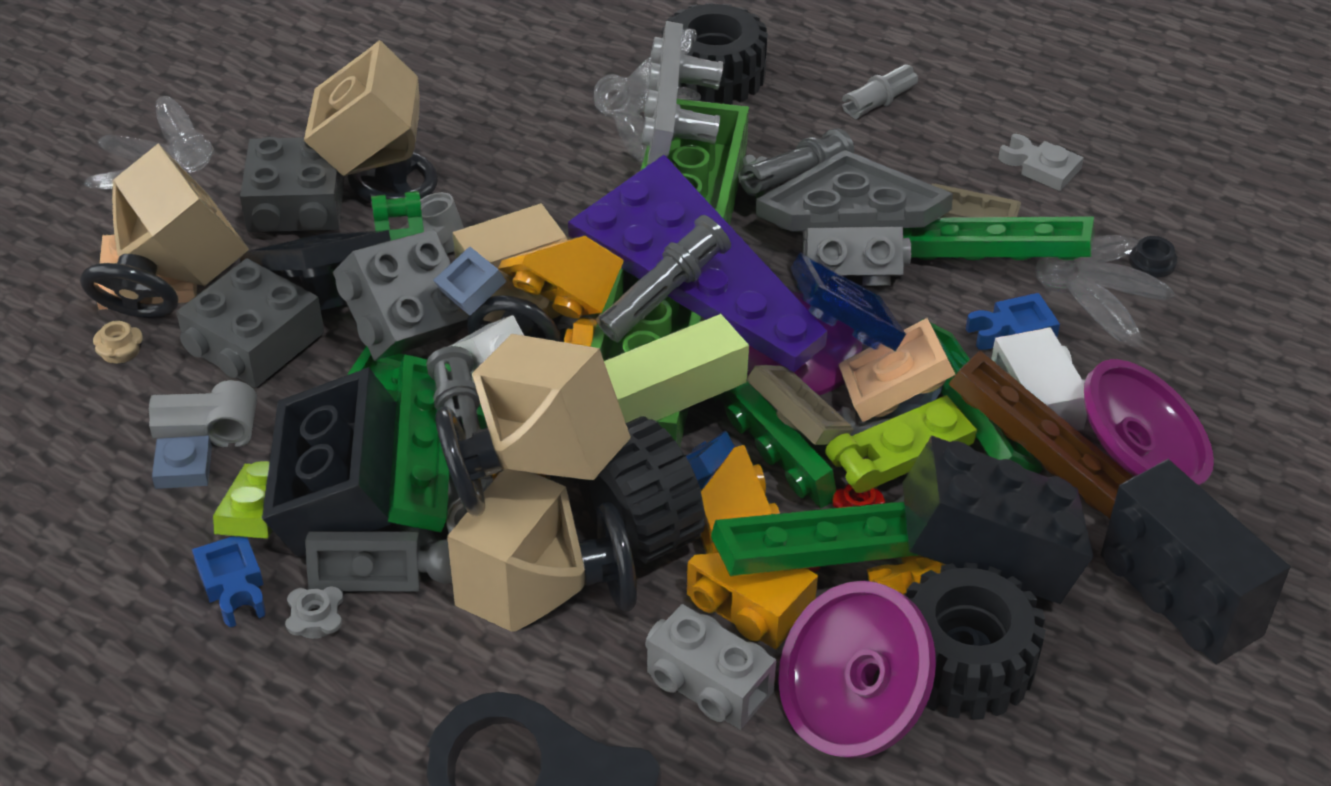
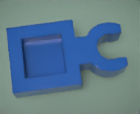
M1035 293L995 302L993 313L985 310L971 312L968 314L965 329L968 333L978 331L976 347L979 350H987L993 348L995 338L1039 329L1051 327L1055 336L1058 337L1060 323L1041 295Z
M727 431L720 433L716 438L707 443L704 441L692 449L691 453L685 455L694 471L700 489L706 486L715 474V470L724 462L735 447Z
M232 536L192 549L194 561L209 602L219 600L222 617L228 627L237 626L234 611L242 605L252 606L258 618L265 616L262 592L258 588L264 585L262 575L247 537Z

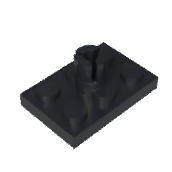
M389 230L325 233L248 250L240 257V263L248 258L275 274L282 275L283 278L300 276L303 288L318 296L320 310H326L345 304V300L337 290L336 279L333 274L337 266L352 251L391 241Z

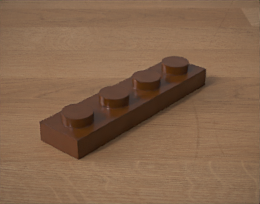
M979 350L958 371L949 385L961 394V397L968 405L979 409L997 424L1009 439L1018 442L1040 460L1047 471L1066 480L1073 487L1078 488L1079 494L1082 495L1089 506L1101 511L1110 519L1119 485L1134 477Z

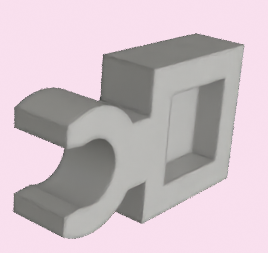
M1013 134L1011 136L1009 147L1005 145L1000 147L998 157L1001 162L1007 165H1022L1021 175L1059 191L1081 170L1084 158L1067 151L1061 146L1053 145L1046 141L1039 147L1034 146L1027 137L1020 134Z

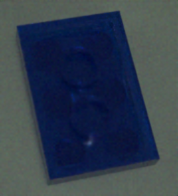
M802 253L798 254L790 269L798 283L796 287L804 295L802 299L811 305L808 311L813 316L831 326H835L838 320L854 329L852 335L857 340L873 349L878 350L880 345L883 344L894 351L897 350L906 333L880 296Z

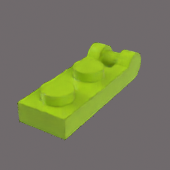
M946 395L853 436L847 433L841 434L830 441L825 449V454L836 467L844 468L847 472L845 476L846 481L854 491L862 493L910 472L931 435L949 442L959 441L969 446L974 443L977 429Z

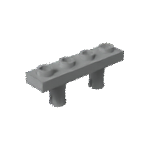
M666 21L663 37H654L650 56L651 67L647 83L649 91L644 111V117L646 118L641 139V145L649 146L647 165L662 155L668 158L671 142L674 141L675 137L703 141L715 145L720 123L719 115L713 116L680 109V105L676 104L679 82L718 90L723 71V62L685 55V51H681L683 24Z

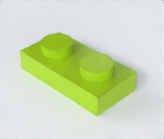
M269 461L244 464L213 514L214 534L269 538L273 530L262 519Z

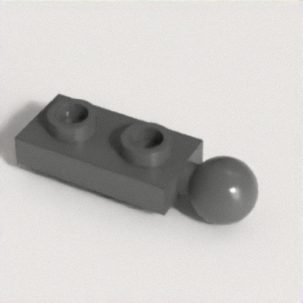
M309 532L305 540L308 590H324L327 587L333 586L341 591H419L421 573H428L433 580L439 583H452L448 540H440L434 543L428 550H420L419 532Z

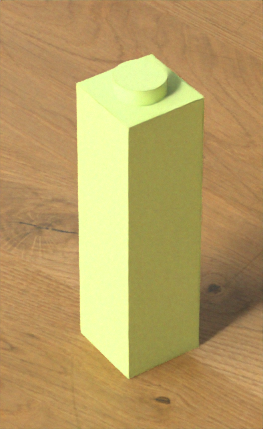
M719 314L604 361L625 423L641 416L657 421L747 383L749 345L722 314Z

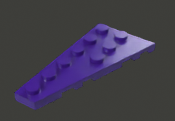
M665 155L656 159L568 221V236L570 238L587 236L623 259L624 262L621 268L636 278L641 279L663 259L662 253L671 242L678 243L695 228L694 221L701 215H706L724 230L731 242V248L725 254L718 253L700 269L701 276L694 282H683L668 297L706 320L722 314L749 346L792 372L798 370L826 346L827 330Z

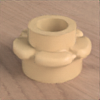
M112 321L105 324L94 335L93 344L96 346V353L105 361L115 364L124 363L137 356L140 351L143 335L139 328H132L129 323Z

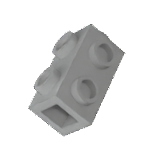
M903 227L807 228L803 231L804 278H815V287L844 286V278L862 277V286H890L891 277L903 275V266H910L911 242L910 238H903Z
M681 604L667 620L660 619L657 621L646 638L645 647L648 649L647 673L651 675L654 682L667 692L675 693L678 691L698 704L700 710L714 721L722 722L725 720L741 730L774 692L775 658L771 657L760 645L744 641L722 628L714 618L705 614L700 615L684 604Z

